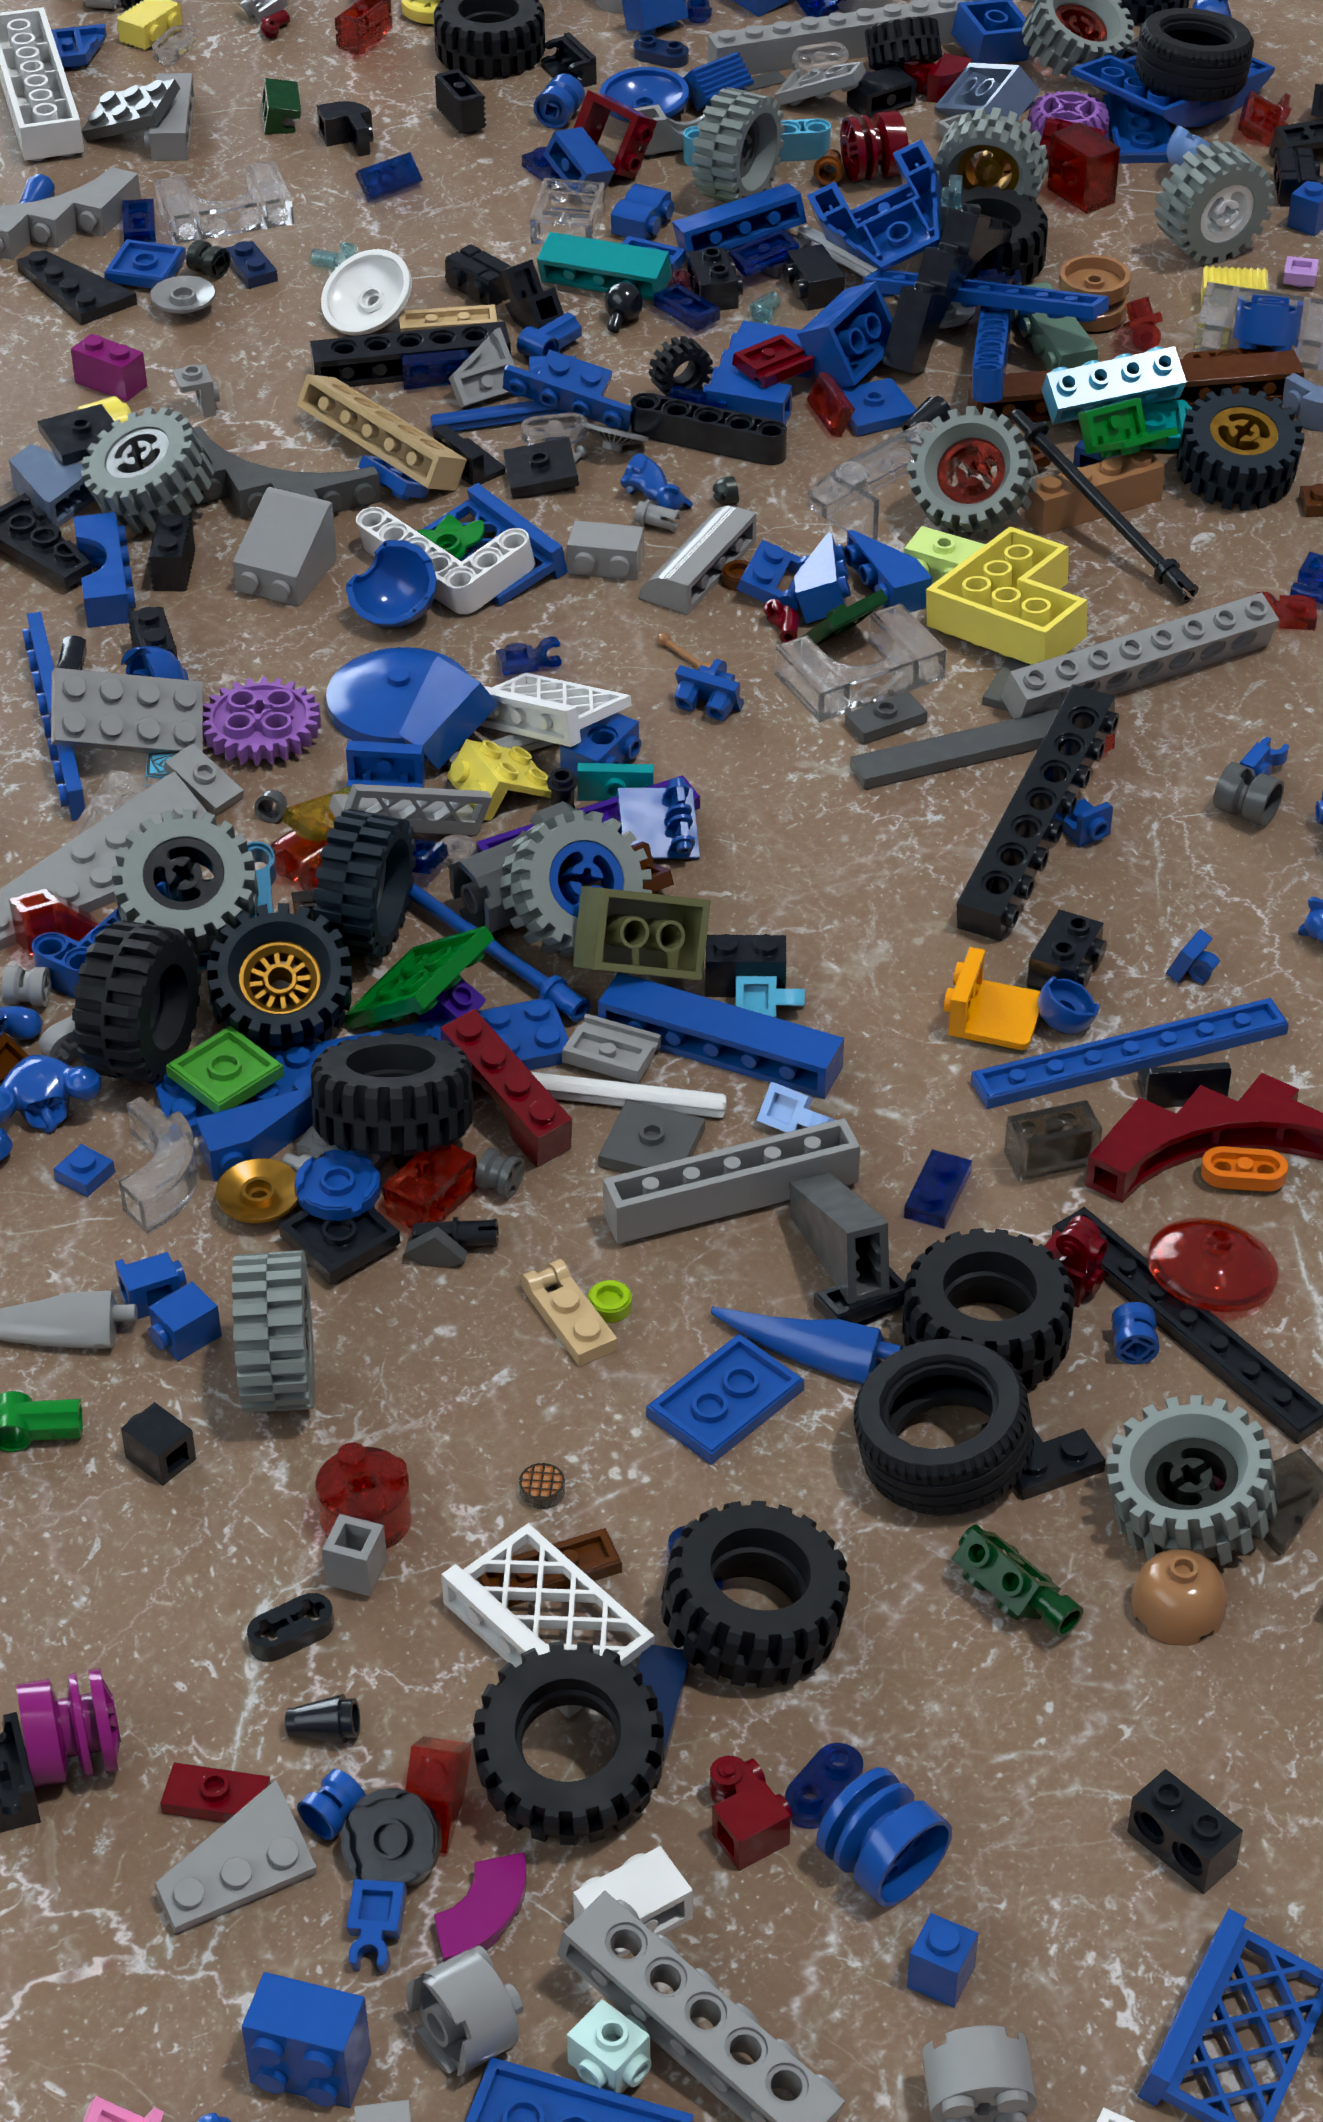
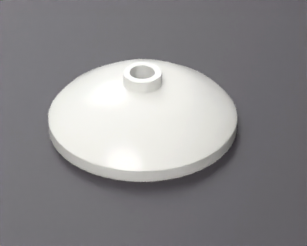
M372 249L351 256L332 272L323 288L321 307L326 320L334 329L347 335H365L382 329L401 313L408 302L412 289L410 270L402 258L387 250Z

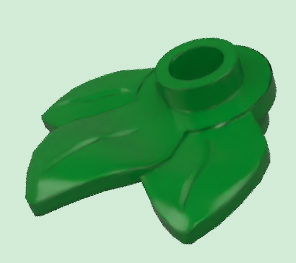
M448 514L437 525L435 530L420 529L416 531L460 560L465 555L467 548L477 544L483 538L485 527L483 520L473 521L463 526L454 516Z

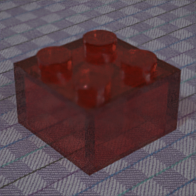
M1080 122L1051 133L1047 189L1086 214L1114 204L1120 147Z

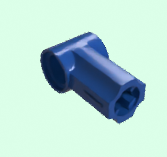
M568 312L539 329L528 326L519 334L516 345L517 350L527 357L547 356L549 349L559 353L560 349L582 336V326L578 323L576 316Z

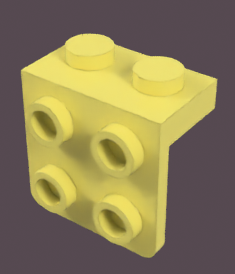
M466 739L446 776L457 790L489 792L492 800L484 817V820L492 821L508 790L551 798V790L547 786L548 775L535 765L528 751L518 746L506 748L498 746L489 740L477 742ZM469 803L474 810L476 803Z

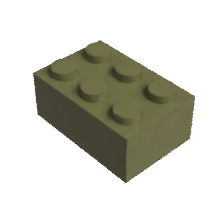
M581 886L573 966L593 970L702 980L711 900Z

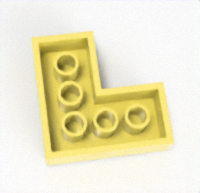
M1011 526L926 589L927 626L1030 665L1066 654L1087 637V599L1060 590L1068 584L1069 547Z

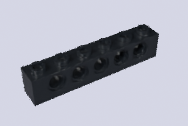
M505 321L313 340L310 341L313 375L335 377L348 386L355 387L450 377L497 328H501L510 354L511 342Z

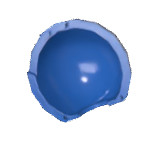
M387 540L374 552L375 558L370 568L361 575L355 573L346 583L345 589L349 604L367 622L380 628L406 627L421 618L431 607L436 592L437 578L432 559L421 547L405 540Z

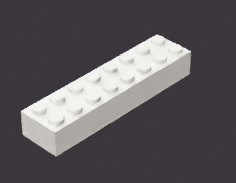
M44 7L0 13V81L24 161H42L48 157H71L76 153H83L84 147L80 118Z

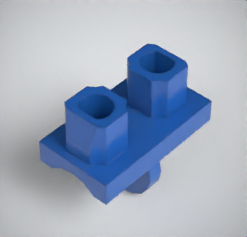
M714 660L710 667L701 665L699 670L679 665L675 673L678 686L674 699L676 706L680 709L692 711L699 700L706 701L705 709L707 715L713 719L725 721L732 710L741 711L744 699L740 698V683L735 681L734 674L726 672L727 663L723 660Z

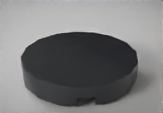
M400 1788L377 1789L360 1798L353 1806L354 1810L350 1813L348 1820L345 1819L341 1831V1852L349 1871L357 1879L404 1882L407 1889L422 1882L435 1867L442 1848L441 1825L434 1809L421 1796Z

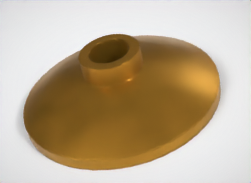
M257 1158L240 1162L226 1170L218 1180L216 1185L217 1203L226 1215L241 1222L264 1223L279 1219L288 1214L298 1203L295 1193L296 1171L289 1165L274 1159Z

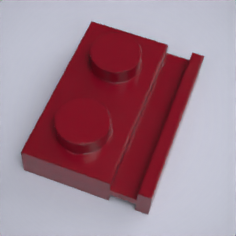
M780 334L734 353L732 365L753 381L760 380L762 382L761 387L765 389L813 369L815 357L804 355V349L785 335Z

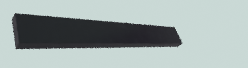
M1087 1208L1079 1209L1052 1226L1053 1235L1056 1230L1063 1232L1064 1228L1068 1226V1223L1075 1216H1084L1092 1220L1098 1226L1101 1238L1108 1241V1248L1101 1262V1270L1105 1272L1104 1281L1129 1302H1141L1152 1307L1156 1315V1325L1295 1443H1300L1323 1427V1405Z

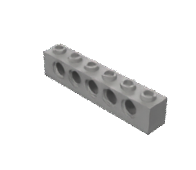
M604 1890L563 1931L557 1955L625 2016L632 2015L641 2021L653 2041L744 2122H837L845 2100L840 2096L833 2082L824 2075H815L799 2061L796 2051L786 2041L779 2038L774 2039L758 2025L757 2018L746 2006L740 2003L734 2004L718 1990L717 1983L706 1971L700 1968L694 1969L679 1955L677 1948L667 1937L662 1934H654L640 1921L636 1911L627 1902L614 1899ZM624 1948L629 1950L634 1957L623 1959L615 1955L612 1950ZM656 1982L665 1983L674 1992L670 1994L660 1993L651 1984ZM694 2017L705 2018L712 2023L714 2028H699L691 2019ZM735 2052L745 2053L751 2057L754 2063L750 2065L740 2064L734 2060L731 2054ZM784 2088L793 2095L794 2100H781L774 2095L771 2089Z

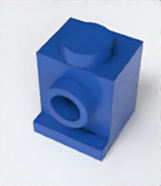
M168 1252L144 1258L127 1265L123 1259L115 1261L120 1294L125 1304L137 1305L138 1319L150 1316L149 1306L180 1289L182 1286L187 1285L180 1261L172 1262Z

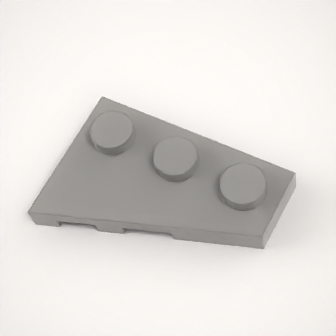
M862 61L834 65L825 72L822 71L821 67L812 68L805 75L802 74L801 70H796L790 74L774 96L780 105L789 103L790 106H795L804 102L809 97L815 96L816 99H821L838 89H842L843 92L850 91L859 85V81L865 75L866 70Z
M277 1779L155 1882V1890L174 1934H178L316 1874L317 1866Z

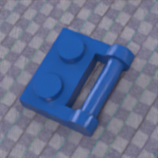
M761 540L736 590L764 603L771 599H778L782 605L789 606L796 611L800 604L795 592L794 578L788 590L781 591L777 587L786 570L796 575L809 556L799 557L778 545Z

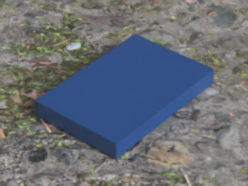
M737 1334L646 1406V1417L712 1465L804 1391V1379L747 1338Z

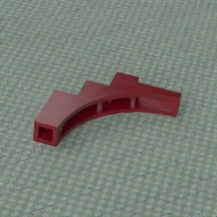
M1264 1073L1258 1076L1239 1101L1200 1085L1177 1113H1173L1139 1097L1089 1155L1085 1186L1123 1203L1142 1184L1163 1171L1193 1159L1202 1158L1206 1151L1218 1146L1268 1149L1278 1153H1289L1323 1161V1113L1297 1102L1298 1088Z

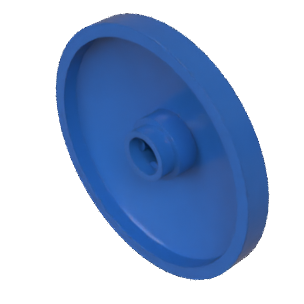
M397 647L369 652L346 663L331 678L326 693L328 715L336 729L353 741L406 744L399 733L433 661L439 656L466 674L468 673L458 662L450 657L427 649Z

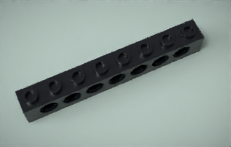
M1072 684L956 903L958 929L1002 941L1008 927H1015L1020 914L1022 900L1030 898L1037 871L1042 872L1045 869L1051 844L1058 843L1063 831V821L1066 815L1071 816L1075 810L1078 791L1080 788L1085 789L1091 777L1093 762L1101 760L1107 735H1113L1116 731L1119 713L1115 712V696Z

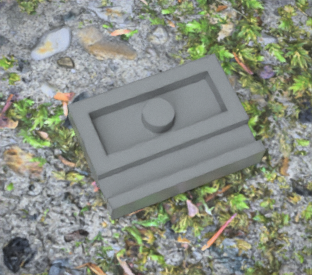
M585 1014L583 1017L584 1022L582 1025L577 1026L562 1049V1062L638 1084L654 1059L655 1051H659L661 1048V1035Z

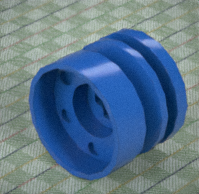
M876 1767L863 1773L850 1783L834 1800L824 1815L817 1831L816 1846L830 1860H834L844 1873H854V1881L879 1905L889 1907L906 1900L934 1873L950 1845L953 1828L945 1818L925 1801H914L915 1795L905 1783H900L896 1775L888 1768Z

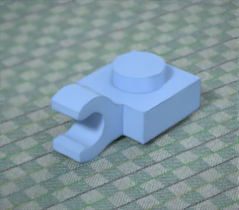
M771 1082L756 1121L787 1133L801 1129L802 1125L811 1127L835 1121L836 1119L809 1110L813 1097Z

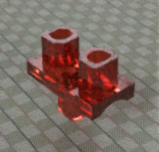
M1149 296L1125 304L1129 319L1128 322L1123 324L1125 334L1133 331L1132 342L1140 351L1146 352L1153 347H1157L1161 340V333L1155 325L1163 321L1161 311L1153 314Z

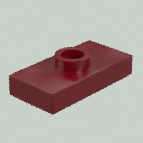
M174 1762L160 1802L163 1814L226 1823L271 1784L270 1776Z

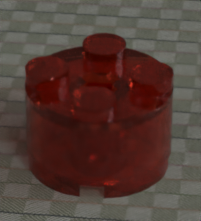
M352 1442L342 1445L338 1453L328 1459L320 1468L316 1477L315 1488L319 1522L326 1539L339 1514L384 1525L386 1549L401 1541L408 1532L412 1520L409 1476L403 1459L396 1457L386 1450L364 1447L359 1443Z

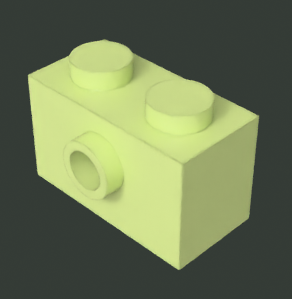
M921 526L904 548V553L917 558L932 576V584H934L986 544Z

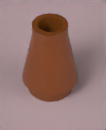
M830 149L816 161L814 175L820 183L828 185L833 182L838 183L842 179L844 167L839 151Z

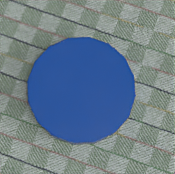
M338 1149L324 1152V1157L314 1160L313 1156L306 1160L296 1173L295 1193L300 1206L310 1215L324 1220L342 1221L358 1217L370 1210L380 1197L381 1177L378 1168L376 1169L373 1166L372 1160L366 1155H359L352 1150L348 1152Z

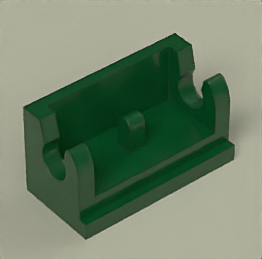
M265 78L261 101L265 134L271 135V132L282 134L295 132L294 126L283 125L282 120L284 118L300 119L301 117L298 83L296 81Z

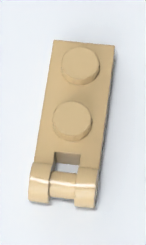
M562 1259L548 1263L547 1269L538 1273L535 1270H531L520 1275L521 1285L525 1294L579 1367L618 1351V1338L570 1276L568 1267ZM552 1285L557 1288L549 1293L545 1290V1288Z

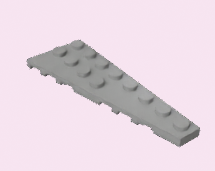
M175 771L154 783L0 889V951L115 902L116 898L112 879V867L117 866L115 855L119 846L128 850L125 837L132 830L139 836L143 833L141 822L151 817L155 825L162 822L161 813L172 810L173 819L183 818V809H194L195 819L202 820L206 809Z

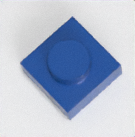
M80 1144L53 1168L57 1182L86 1197H89L115 1173L114 1161L83 1144Z

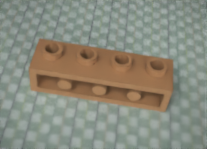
M1148 449L1116 458L1105 459L1102 462L1088 466L1077 467L1119 512L1161 501L1165 466ZM1063 473L1036 480V494L1027 493L1032 504L1028 511L1025 510V518L1041 535L1104 517Z

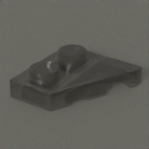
M1302 1448L1273 1461L1278 1500H1276L1277 1513L1274 1521L1267 1519L1269 1532L1263 1539L1278 1556L1285 1554L1323 1498V1471Z

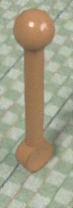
M660 633L658 635L657 643L660 646L669 647L697 667L698 670L701 665L711 666V663L699 661L671 641L669 634Z

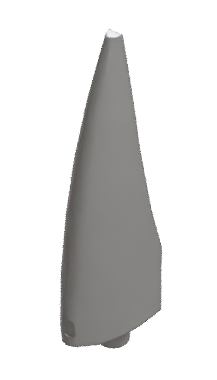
M112 1291L68 1292L39 1301L0 1308V1340L46 1347L112 1348L117 1336L118 1322H137L138 1309L136 1304L116 1305Z

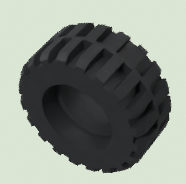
M441 0L434 11L436 55L449 70L459 69L470 78L485 77V79H493V77L507 78L512 74L519 75L525 69L530 70L544 55V8L539 0Z
M979 186L970 190L964 188L957 190L955 194L949 193L942 198L941 237L949 208H961L962 203L981 207V214L1003 221V227L1013 230L1010 242L998 245L987 252L975 264L965 279L1023 286L1026 282H1031L1042 271L1046 260L1048 219L1036 201L1032 202L1029 196L1025 194L1019 195L1014 190H1000V187L992 186L991 188Z
M123 920L105 927L104 930L95 936V943L89 945L85 953L87 956L84 963H81L78 973L80 975L78 986L75 985L74 997H76L75 1008L72 1009V1020L75 1021L73 1036L74 1041L78 1043L76 1050L83 1063L87 1067L93 1068L100 1076L150 1084L164 1080V1076L167 1073L166 1065L182 1056L185 1050L189 1049L192 1041L191 1034L193 1029L196 1028L198 1019L196 1018L197 1007H200L201 996L199 995V986L201 985V974L198 973L199 960L198 956L194 953L195 947L180 930Z
M383 1033L380 1036L372 1037L370 1035L359 1036L356 1040L351 1041L347 1039L339 1042L336 1047L330 1046L326 1048L312 1064L310 1072L313 1127L326 1143L331 1146L336 1145L339 1150L346 1152L352 1150L356 1151L359 1155L366 1156L379 1154L380 1157H392V1155L396 1154L410 1156L416 1155V1152L421 1151L428 1153L436 1151L439 1146L447 1147L453 1144L456 1139H461L472 1124V1064L462 1049L454 1047L451 1042L446 1040L438 1041L436 1037L427 1035L419 1037L409 1033H404L403 1035Z
M983 1228L971 1229L969 1234L961 1235L960 1231L945 1237V1242L942 1243L937 1240L927 1247L925 1254L921 1253L911 1264V1271L906 1276L902 1320V1333L905 1335L904 1343L907 1347L926 1340L950 1338L971 1341L982 1345L1006 1358L1019 1372L1024 1385L1029 1389L1042 1382L1043 1376L1047 1378L1052 1375L1059 1367L1060 1361L1066 1357L1071 1339L1075 1303L1073 1282L1067 1275L1068 1271L1058 1258L1053 1260V1253L1042 1244L1039 1246L1033 1245V1240L1022 1234L1015 1237L1008 1235V1230L996 1229L995 1232H984ZM971 1303H995L1008 1307L1019 1315L1006 1320L987 1321L963 1314L957 1308Z
M753 1500L751 1505L744 1506L741 1505L740 1501L724 1504L721 1511L714 1507L700 1514L699 1521L697 1519L690 1521L682 1529L681 1537L675 1540L661 1596L663 1601L661 1615L663 1623L669 1627L667 1634L673 1645L677 1648L683 1646L682 1656L694 1666L698 1663L704 1666L705 1674L717 1680L719 1676L731 1679V1685L744 1687L745 1682L756 1683L757 1688L773 1687L774 1681L780 1680L782 1685L799 1680L801 1672L804 1675L811 1674L820 1667L822 1659L829 1657L834 1649L848 1603L850 1576L846 1572L847 1563L842 1552L839 1549L834 1550L835 1541L825 1530L821 1532L816 1530V1522L803 1514L800 1518L792 1514V1508L780 1504L778 1509L766 1506V1501ZM737 1577L761 1579L781 1589L791 1599L793 1604L777 1610L751 1609L728 1598L719 1589L717 1584Z
M563 1641L549 1643L550 1652L538 1655L535 1648L521 1653V1665L515 1668L512 1663L508 1662L498 1671V1684L487 1685L481 1696L482 1709L476 1710L473 1722L475 1732L473 1747L481 1785L487 1791L489 1802L496 1812L503 1811L505 1813L507 1823L519 1831L525 1826L530 1829L533 1839L545 1843L549 1835L558 1836L560 1838V1845H575V1837L588 1835L589 1841L592 1843L605 1839L604 1830L612 1826L617 1832L621 1831L630 1824V1815L634 1811L642 1813L649 1804L650 1792L652 1789H657L662 1776V1761H664L665 1753L662 1712L658 1710L657 1696L651 1685L644 1686L642 1673L632 1663L626 1667L622 1666L619 1654L608 1648L604 1650L602 1656L594 1654L592 1643L578 1641L577 1650H564ZM578 1705L597 1711L613 1725L617 1738L615 1754L602 1770L588 1778L571 1782L546 1778L527 1764L522 1751L523 1735L530 1724L544 1712L560 1706Z

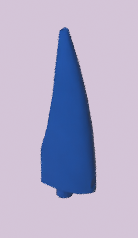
M713 1306L710 1311L712 1315L739 1333L769 1350L802 1365L859 1384L864 1383L868 1375L880 1364L881 1359L885 1360L893 1353L903 1349L901 1345L885 1342L878 1328L840 1319L807 1320L771 1317Z

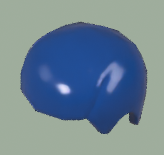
M1052 976L1042 987L1038 995L1037 1004L1040 1017L1050 1028L1063 1034H1075L1088 1028L1100 1009V1005L1098 1003L1094 1004L1092 995L1082 984L1069 979H1057L1055 976Z

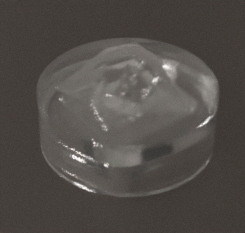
M450 835L443 838L438 844V860L446 868H449V865L477 854L475 841L466 835Z

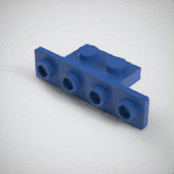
M550 349L538 374L511 365H506L502 388L516 396H523L541 402L548 407H556L571 412L578 417L603 423L610 428L628 431L631 424L633 408L630 405L604 397L611 381L612 370Z

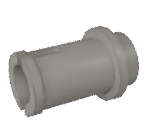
M647 499L645 502L639 501L635 510L634 520L640 522L642 527L648 524L675 532L679 523L666 520V518L680 520L681 511L652 504V500Z

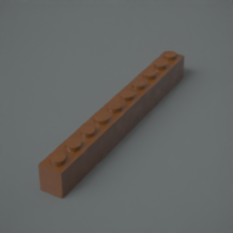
M1294 350L1179 359L1187 382L1180 398L1171 400H1185L1193 407V403L1196 400L1201 399L1204 402L1205 395L1212 391L1217 396H1220L1221 390L1225 388H1231L1232 394H1238L1240 388H1249V395L1257 396L1259 390L1267 393L1266 400L1272 402L1275 397L1282 401L1285 378L1293 373L1304 378V370ZM1052 370L1006 374L1003 398L992 403L973 400L971 376L969 377L968 406H976L980 415L983 414L984 407L993 409L998 418L1003 414L1010 419L1012 424L1015 423L1011 420L1010 416L1011 412L1015 409L1023 411L1032 422L1051 421L1041 388L1046 374Z

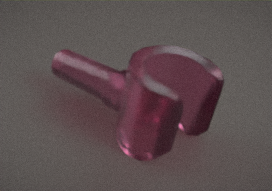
M678 269L672 272L668 283L672 293L679 294L682 292L683 287H689L691 275L688 271Z

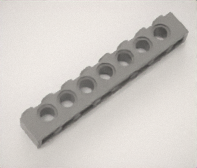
M1261 592L1010 671L1001 699L1013 719L1054 709L1059 710L1072 684L1109 695L1119 694L1268 646L1278 625L1279 618Z

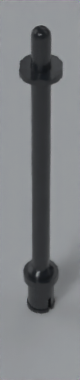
M1015 409L1011 412V420L1025 434L1024 439L1029 448L1037 446L1154 568V579L1160 585L1164 584L1182 604L1189 602L1190 598L1182 588H1185L1192 597L1197 594L1199 588L1179 569L1180 564L1174 558L1164 559L1046 436L1049 426L1044 421L1034 424L1023 411Z

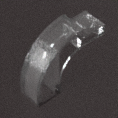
M140 1096L127 1103L131 1134L154 1157L144 1167L119 1180L123 1211L149 1234L178 1215L190 1201L197 1185L198 1167L193 1133L185 1117L179 1111L166 1117L161 1109L158 1107L153 1108Z

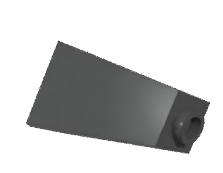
M830 1172L789 1182L791 1218L835 1285H838L840 1288V1292L847 1303L852 1304L859 1300L890 1293L888 1222Z

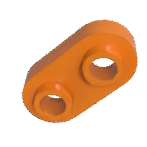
M1218 1146L1206 1151L1203 1155L1201 1176L1211 1186L1223 1189L1266 1192L1280 1189L1286 1182L1288 1171L1287 1160L1276 1151Z

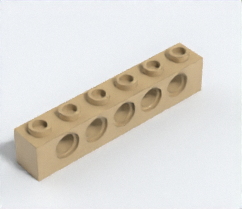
M306 375L297 402L298 407L426 488L456 491L467 461L466 458L337 378Z

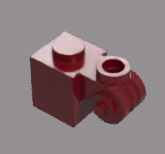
M1084 1216L1072 1218L1063 1232L1056 1230L1044 1245L1053 1253V1260L1058 1258L1067 1269V1275L1072 1280L1074 1286V1306L1078 1308L1089 1293L1095 1295L1100 1289L1105 1276V1272L1101 1270V1262L1108 1248V1241L1101 1238L1098 1226Z
M727 1755L716 1759L710 1767V1796L716 1803V1805L712 1806V1836L737 1870L741 1871L790 1844V1822L793 1821V1814L786 1799L781 1794L775 1795L766 1784L765 1775L755 1759L751 1758L744 1762L739 1757Z

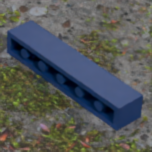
M617 972L598 1001V1017L660 1034L661 1048L659 1050L769 1083L775 1082L819 1098H826L843 1068V1037L621 972Z

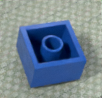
M981 0L958 3L951 34L974 63L997 64L1028 60L1031 46H1025L1023 39L1026 35L1022 34L1023 23L1026 18L1012 0Z
M263 1972L241 2026L250 2083L256 2084L262 2090L273 2094L288 2092L304 2096L320 2106L329 2107L335 2104L351 2108L371 2056L365 1996Z

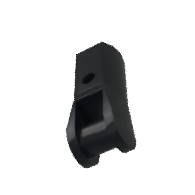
M75 635L63 638L57 668L83 670L87 653L86 640Z

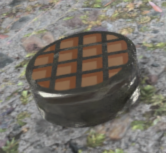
M537 1463L527 1467L519 1477V1494L522 1501L536 1509H548L559 1504L565 1495V1477L562 1471L548 1463Z

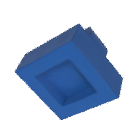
M1199 929L1180 951L1166 974L1179 983L1189 971L1193 980L1203 984L1220 963L1219 958L1215 954L1204 951L1213 938L1202 929Z

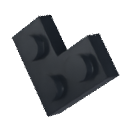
M988 1423L981 1425V1431L987 1426ZM1033 1428L1034 1450L1031 1460L1027 1465L1028 1468L1014 1487L1024 1501L1102 1473L1105 1470L1106 1460L1084 1428L1045 1442L1041 1440Z

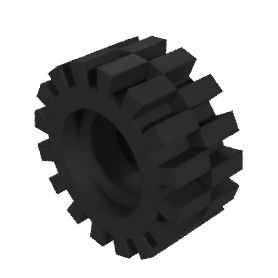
M681 336L680 340L677 337L671 338L672 344L669 345L666 341L661 344L664 348L662 352L658 349L655 351L654 355L657 359L650 360V365L653 368L649 369V375L652 377V383L665 396L686 401L687 395L691 399L696 397V390L702 393V384L704 382L709 384L711 378L707 374H712L714 370L710 366L713 364V360L691 337L688 339L686 336ZM689 361L686 369L678 376L673 377L677 368L684 362Z

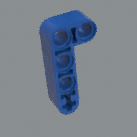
M160 882L157 885V889L166 897V890L163 887V883ZM118 907L79 942L56 932H47L34 939L32 942V952L35 967L49 968L51 988L76 999L74 997L75 985L78 986L80 966L87 957L85 953L89 945L95 943V936L100 931L117 921H121Z

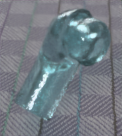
M342 242L340 244V252L314 248L311 252L310 261L315 265L337 268L346 259L355 255L358 247L354 243Z
M771 291L751 302L749 308L754 322L767 324L771 321L773 309L781 303V299L776 292Z

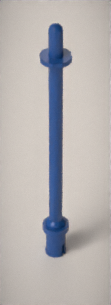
M415 883L413 888H410L409 897L413 902L458 934L477 928ZM493 940L483 950L539 990V999L546 1000L548 998L555 1003L557 1009L570 1017L572 1021L579 1022L585 1014H588L591 1007L590 1001L569 988L567 981L561 976L554 975L548 978L496 940Z

